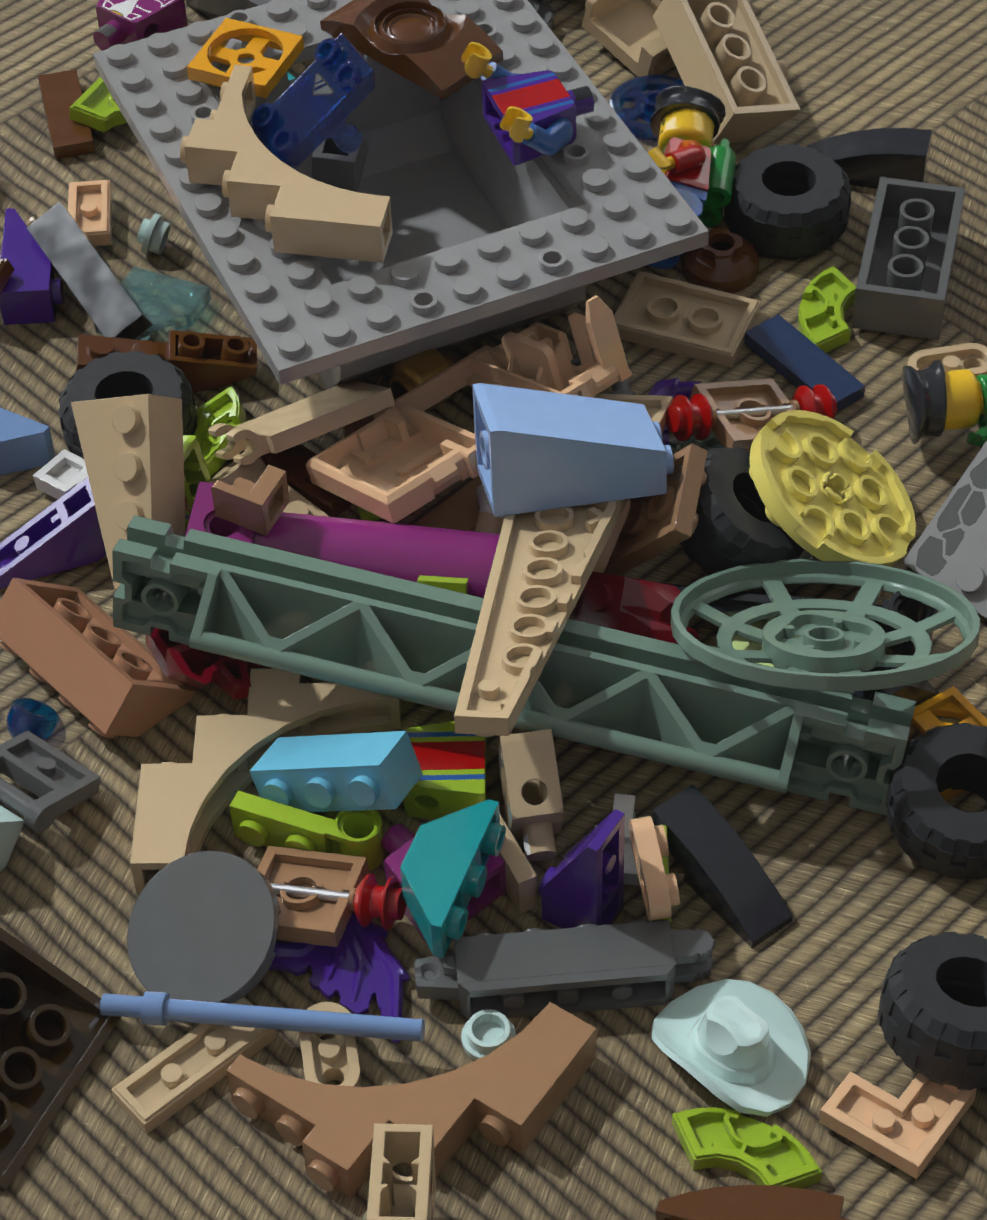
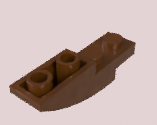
M169 330L168 340L165 343L149 340L78 335L76 372L79 369H83L88 362L96 358L100 359L108 356L110 353L142 351L144 354H154L162 357L175 367H178L185 374L188 382H190L192 392L236 383L257 373V345L254 339L249 337Z
M772 1185L725 1186L687 1192L660 1200L656 1209V1220L849 1219L841 1218L844 1203L843 1196L811 1189Z

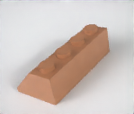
M19 578L11 580L0 601L1 647L8 653L22 658L30 666L29 672L38 680L48 683L60 693L58 698L62 703L74 710L80 711L90 720L88 723L89 727L97 734L110 739L115 738L116 735L139 737L194 697L196 693L194 688L184 682L166 677L151 651L127 630L113 627V618L79 588Z

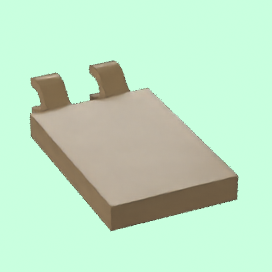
M350 380L237 426L217 423L211 426L208 432L209 435L215 437L226 434L227 440H229L228 445L224 449L215 452L216 457L225 460L234 459L235 463L249 465L269 452L279 453L395 406L391 388Z

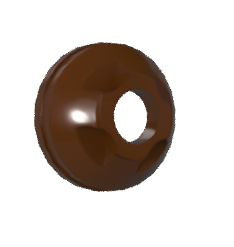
M716 228L709 232L707 246L683 253L682 273L690 284L727 293H736L749 287L756 280L759 274V255L756 248L741 235L730 232L726 228ZM727 245L732 246V248L725 251H719L713 249L710 246Z

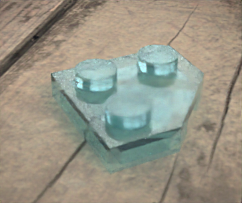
M133 267L122 281L123 286L153 324L135 340L151 339L150 332L173 326L174 330L177 331L192 327L211 301L209 286L138 267ZM94 323L96 333L102 334Z

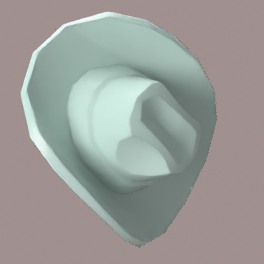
M724 979L697 986L671 1001L653 1021L651 1040L659 1049L685 1069L718 1099L740 1113L764 1117L770 1116L790 1107L806 1085L811 1051L803 1026L792 1009L773 992L750 981Z

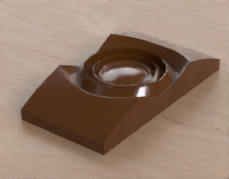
M352 0L320 21L321 30L442 100L474 79L466 74L465 63L461 60V56L470 42H477L490 51L492 58L489 63H499L503 60L502 49L466 14H446L428 0Z

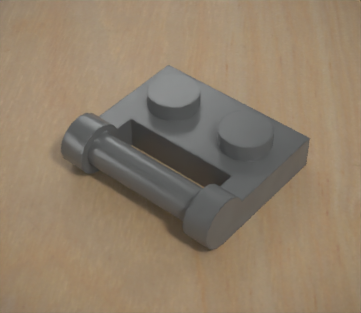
M28 730L0 745V773H3L39 797L36 800L0 777V802L23 816L24 823L36 832H44L51 826L55 817L99 793L101 778L99 775Z

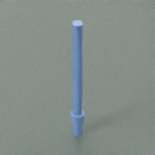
M146 991L143 996L104 993L100 1002L101 1015L141 1018V1022L147 1025L166 1026L168 1021L417 1042H423L425 1035L424 1019L171 999L169 993Z

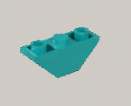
M488 799L420 825L400 866L403 899L434 956L444 958L452 939L460 940L468 919V909H466L472 896L478 898L483 891L487 878L486 864L490 855L498 856L502 849L506 826L500 824L499 802Z

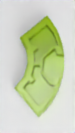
M834 266L817 275L805 288L798 312L799 332L825 353L850 342L851 329L844 321L843 316L855 301L856 286Z
M232 386L196 409L198 424L193 436L197 437L210 477L227 461L216 457L215 452L224 449L228 445L229 440H227L226 434L219 437L209 435V428L217 423L237 426L246 422L244 406Z
M696 1108L672 1114V1125L693 1170L713 1167L732 1170L742 1174L757 1185L805 1188L821 1182L822 1171L812 1155L795 1137L776 1124L772 1127L759 1120L742 1116L737 1110L729 1108Z

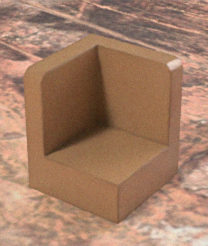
M271 465L267 466L256 483L239 477L232 485L217 480L211 487L216 517L267 536L290 502L286 471Z

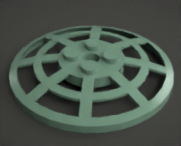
M788 559L779 560L774 563L741 565L699 579L686 587L675 598L671 609L672 635L679 646L691 657L715 670L737 678L791 689L865 691L914 684L938 677L957 668L972 656L978 646L980 618L975 607L963 595L951 587L907 570L858 561ZM825 583L859 586L861 589L853 602L832 599L792 600L784 585ZM760 587L765 589L772 602L748 608L731 617L708 605L727 595ZM882 591L891 593L900 591L902 596L920 601L940 612L916 623L897 612L874 606ZM695 614L719 627L716 636L717 647L701 643L686 630L689 620ZM778 616L767 622L763 630L750 625L759 620ZM872 620L887 624L897 630L885 633L883 628ZM954 622L961 632L963 642L950 652L931 654L932 642L928 633ZM735 635L758 642L762 644V651L735 650L732 644ZM910 640L916 649L913 656L885 655L886 647ZM755 663H771L775 668ZM875 667H899L886 671L866 672Z

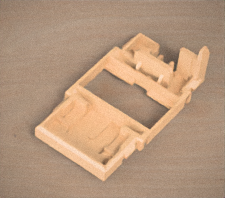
M595 295L586 301V316L575 312L568 316L581 361L580 366L573 365L570 362L573 356L566 333L538 322L518 334L512 331L503 335L502 343L494 348L488 345L483 346L395 399V406L375 413L373 415L375 420L310 458L306 463V468L311 482L391 523H396L435 499V495L457 481H464L468 477L476 478L479 476L476 463L475 434L423 411L464 386H472V384L478 383L595 398V395L618 381L622 382L633 375L627 364L613 311L599 296Z

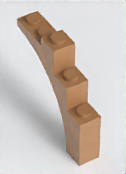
M550 1002L523 1031L490 1054L449 1073L406 1084L371 1087L319 1084L275 1072L242 1055L237 1057L226 1072L231 1101L234 1106L249 1118L256 1119L259 1116L275 1126L277 1132L292 1145H302L306 1172L310 1179L326 1191L336 1189L352 1199L370 1177L374 1123L433 1125L435 1172L437 1177L476 1127L492 1144L500 1147L507 1145L518 1153L523 1154L595 1061L597 1028ZM404 1163L407 1166L411 1167V1163Z

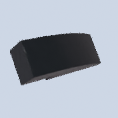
M877 128L854 131L829 137L806 147L818 149L821 153L832 157L847 174L850 185L878 189L880 177L924 181L930 154L932 130Z
M693 784L652 809L654 826L666 825L668 850L685 868L684 881L751 948H754L792 922L793 915L755 856L718 810Z

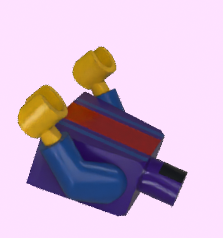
M470 42L461 56V60L465 63V72L474 79L481 76L483 117L514 166L542 155L553 156L564 146L575 141L577 138L576 116L594 111V99L588 86L566 91L556 74L549 70L525 74L510 73L495 62L489 63L492 54L485 46L477 42Z

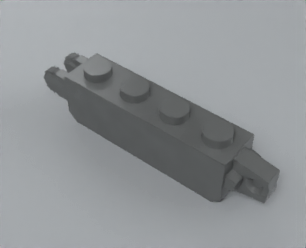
M638 919L630 923L610 925L582 924L575 928L551 930L531 928L523 932L493 935L489 933H476L469 937H461L460 940L454 939L455 951L446 953L444 958L429 956L415 959L416 991L418 999L459 1000L460 1014L467 1019H470L471 1016L479 1011L488 1009L499 1011L507 1018L537 1016L550 1002L569 1013L665 1005L675 995V983L694 982L695 979L701 981V979L706 980L707 976H711L712 967H714V959L711 957L713 948H715V940H713L709 931L705 932L704 929L671 931L669 919L657 921Z

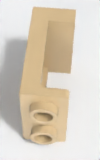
M587 0L582 27L645 84L675 66L653 18V14L662 1Z

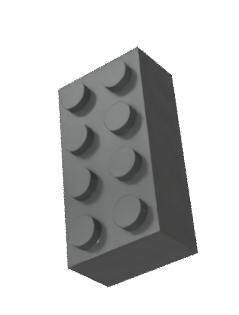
M880 177L856 285L852 328L917 338L940 339L960 231L965 188Z

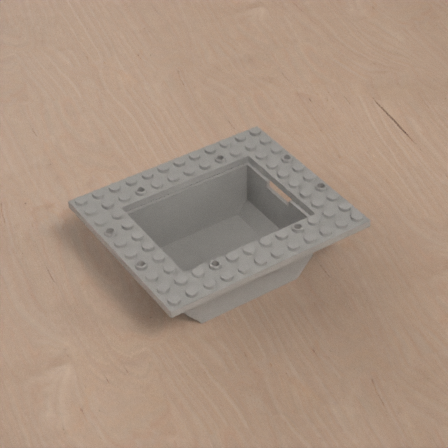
M271 0L263 5L245 10H236L225 16L194 22L183 28L165 33H155L148 38L127 44L114 45L106 50L93 53L95 68L280 385L318 373L326 388L330 389L350 380L359 381L390 371L396 362L428 349H435L441 354L566 313L586 300V285L708 245V229L528 0L428 1L446 14H466L502 49L503 60L497 64L510 73L525 74L549 70L556 74L566 91L583 86L590 88L594 99V111L576 116L577 138L573 143L564 146L553 156L542 155L520 165L514 166L483 117L481 76L473 79L442 100L364 55L363 59L319 71L334 90L331 95L313 96L315 74L318 72L288 80L286 72L267 98L256 96V104L248 122L255 135L279 160L312 178V155L319 130L362 135L368 142V154L358 192L390 196L393 233L383 263L274 252L272 233L266 232L265 220L231 217L229 198L223 197L222 186L190 183L187 164L182 163L180 160L181 140L183 136H189L195 118L209 119L211 111L213 109L217 110L220 103L221 87L188 79L187 66L225 18L303 36L304 49L292 64L294 65L352 48L321 30L320 26L322 19L352 0ZM231 38L225 47L239 50L245 48L249 42ZM268 47L263 57L279 60L283 51ZM247 57L238 61L247 64L251 63L254 58ZM212 62V65L220 71L226 72L230 68L229 65ZM324 83L315 87L314 91L327 86V84Z

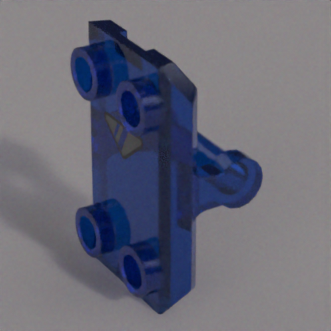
M342 33L335 40L328 38L320 42L314 54L316 60L273 104L263 103L253 113V125L251 128L257 138L272 154L291 168H298L326 138L334 139V143L344 153L354 152L362 144L363 136L356 126L347 124L345 119L375 89V70Z

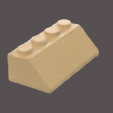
M662 0L653 14V18L684 85L709 92L720 98L725 105L726 115L720 124L718 134L713 138L714 144H720L722 139H728L730 143L746 142L798 114L800 111L799 105L748 0Z

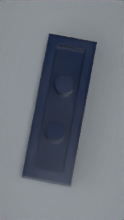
M779 314L745 332L744 344L796 388L804 385L812 390L817 384L827 386L835 396L837 412L864 398V384Z

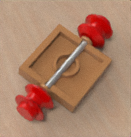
M773 378L694 384L690 401L684 395H678L672 400L671 405L667 409L666 424L670 432L679 441H687L691 435L698 440H704L712 430L724 448L738 447L750 452L755 436L776 415L786 411L802 410L815 412L833 419L837 413V402L829 388L823 384L815 385L812 390L804 385L798 386L789 401Z
M268 846L257 869L272 885L280 904L281 913L278 915L277 940L338 947L353 911L362 927L369 926L373 918L376 917L381 918L382 926L386 930H390L396 920H402L406 911V903L403 899V892L398 878L391 876L385 886L378 885L375 875L369 874L367 857Z

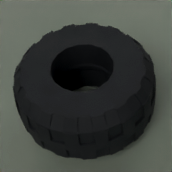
M775 144L761 150L757 149L735 165L731 201L724 207L725 222L730 232L747 239L756 248L757 253L763 254L767 258L797 260L802 257L809 258L815 256L823 249L826 250L836 243L839 237L845 233L851 207L850 180L832 157L821 153L818 149L799 146V144Z
M142 351L110 353L108 356L100 359L96 358L88 362L83 369H79L71 377L59 398V418L66 446L70 452L83 459L71 402L143 394L182 399L183 435H194L195 428H197L195 400L190 382L186 379L185 374L162 357L154 354H144Z
M726 447L708 450L704 468L707 478L705 484L701 485L696 508L698 524L692 536L680 543L691 561H695L702 568L701 570L708 575L741 565L774 563L779 560L798 559L805 550L781 527L773 524L766 516L765 505L749 474L750 452L743 448Z
M969 723L937 726L927 730L926 733L914 738L906 745L902 764L892 771L886 797L887 821L891 832H893L898 841V845L907 855L916 860L920 866L931 872L934 871L945 875L948 878L960 880L987 878V810L974 813L958 810L948 804L940 792L952 788V790L962 789L974 792L987 802V726Z
M943 932L940 935H929L911 943L910 946L902 951L900 950L893 958L881 990L878 1021L883 1031L884 1039L895 1055L902 1058L908 1068L916 1074L919 1072L928 1077L929 1081L942 1086L946 1084L962 1090H973L974 1088L987 1089V939L984 936L973 933L967 935L957 934V932Z

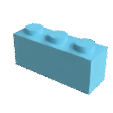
M407 731L278 737L249 771L261 798L307 812L397 809L423 775Z

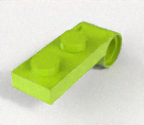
M237 791L229 805L234 837L242 839L249 845L257 847L275 846L367 857L369 871L378 867L384 859L385 849L381 845L383 838L382 819L377 810L340 811L335 820L242 791Z

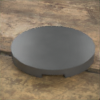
M221 851L191 853L174 860L162 868L147 883L137 898L128 925V955L133 971L140 983L147 991L169 993L171 999L231 1004L244 997L262 980L276 955L273 950L277 940L278 915L281 913L272 885L254 866L238 856Z

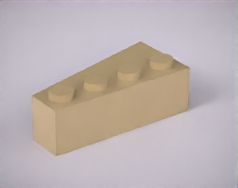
M143 394L71 402L112 581V550L119 539L127 540V526L134 515L172 524L174 535L185 537L182 399ZM113 581L114 589H118L121 583Z

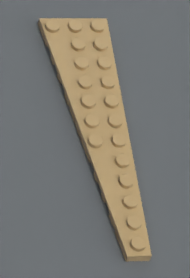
M595 395V398L644 404L652 422H659L661 433H663L667 425L666 413L673 400V396ZM629 499L506 515L504 517L454 714L455 733L475 734L480 737H491L494 735L510 736Z

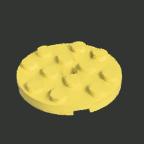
M802 410L786 411L773 417L755 436L749 458V474L765 505V514L768 519L776 526L781 527L797 544L821 561H858L893 567L907 553L909 543L915 538L916 520L909 495L890 464L876 449L869 454L850 438L854 432L853 430L832 418Z

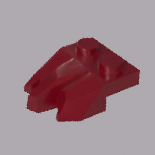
M592 571L577 601L574 620L678 644L672 635L671 609L675 598L681 591L672 585ZM687 627L686 630L700 641L698 631Z
M154 628L150 636L146 635V645L166 677L199 689L214 682L234 700L247 698L249 687H251L248 674L251 672V669H271V667L193 649L189 645L169 641V631Z

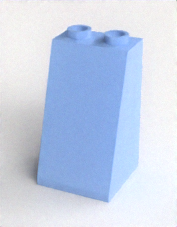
M486 383L472 384L477 470L494 517L667 494V474H673L674 472L672 450L670 445H663L660 424L658 421L652 422L644 404Z

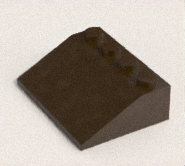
M0 927V1191L4 1192L121 1017L101 1015V998Z

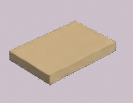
M638 271L615 312L614 318L621 340L732 368L744 345L745 332L752 329L760 313L761 301Z

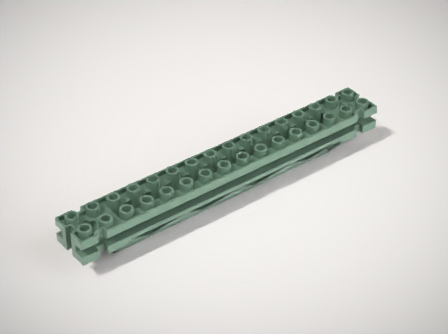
M135 515L127 526V540L119 539L112 550L113 581L121 583L113 595V627L149 636L154 628L169 631V641L186 644L193 649L451 712L456 710L484 598L190 529L186 537L174 535L172 524ZM568 619L514 727L532 732L552 729L553 737L782 793L791 792L828 801L830 792L850 797L849 807L887 816L886 797L889 779L892 771L902 764L916 701L876 691L874 699L871 701L854 697V691H814L765 685L715 670L691 657L678 644Z

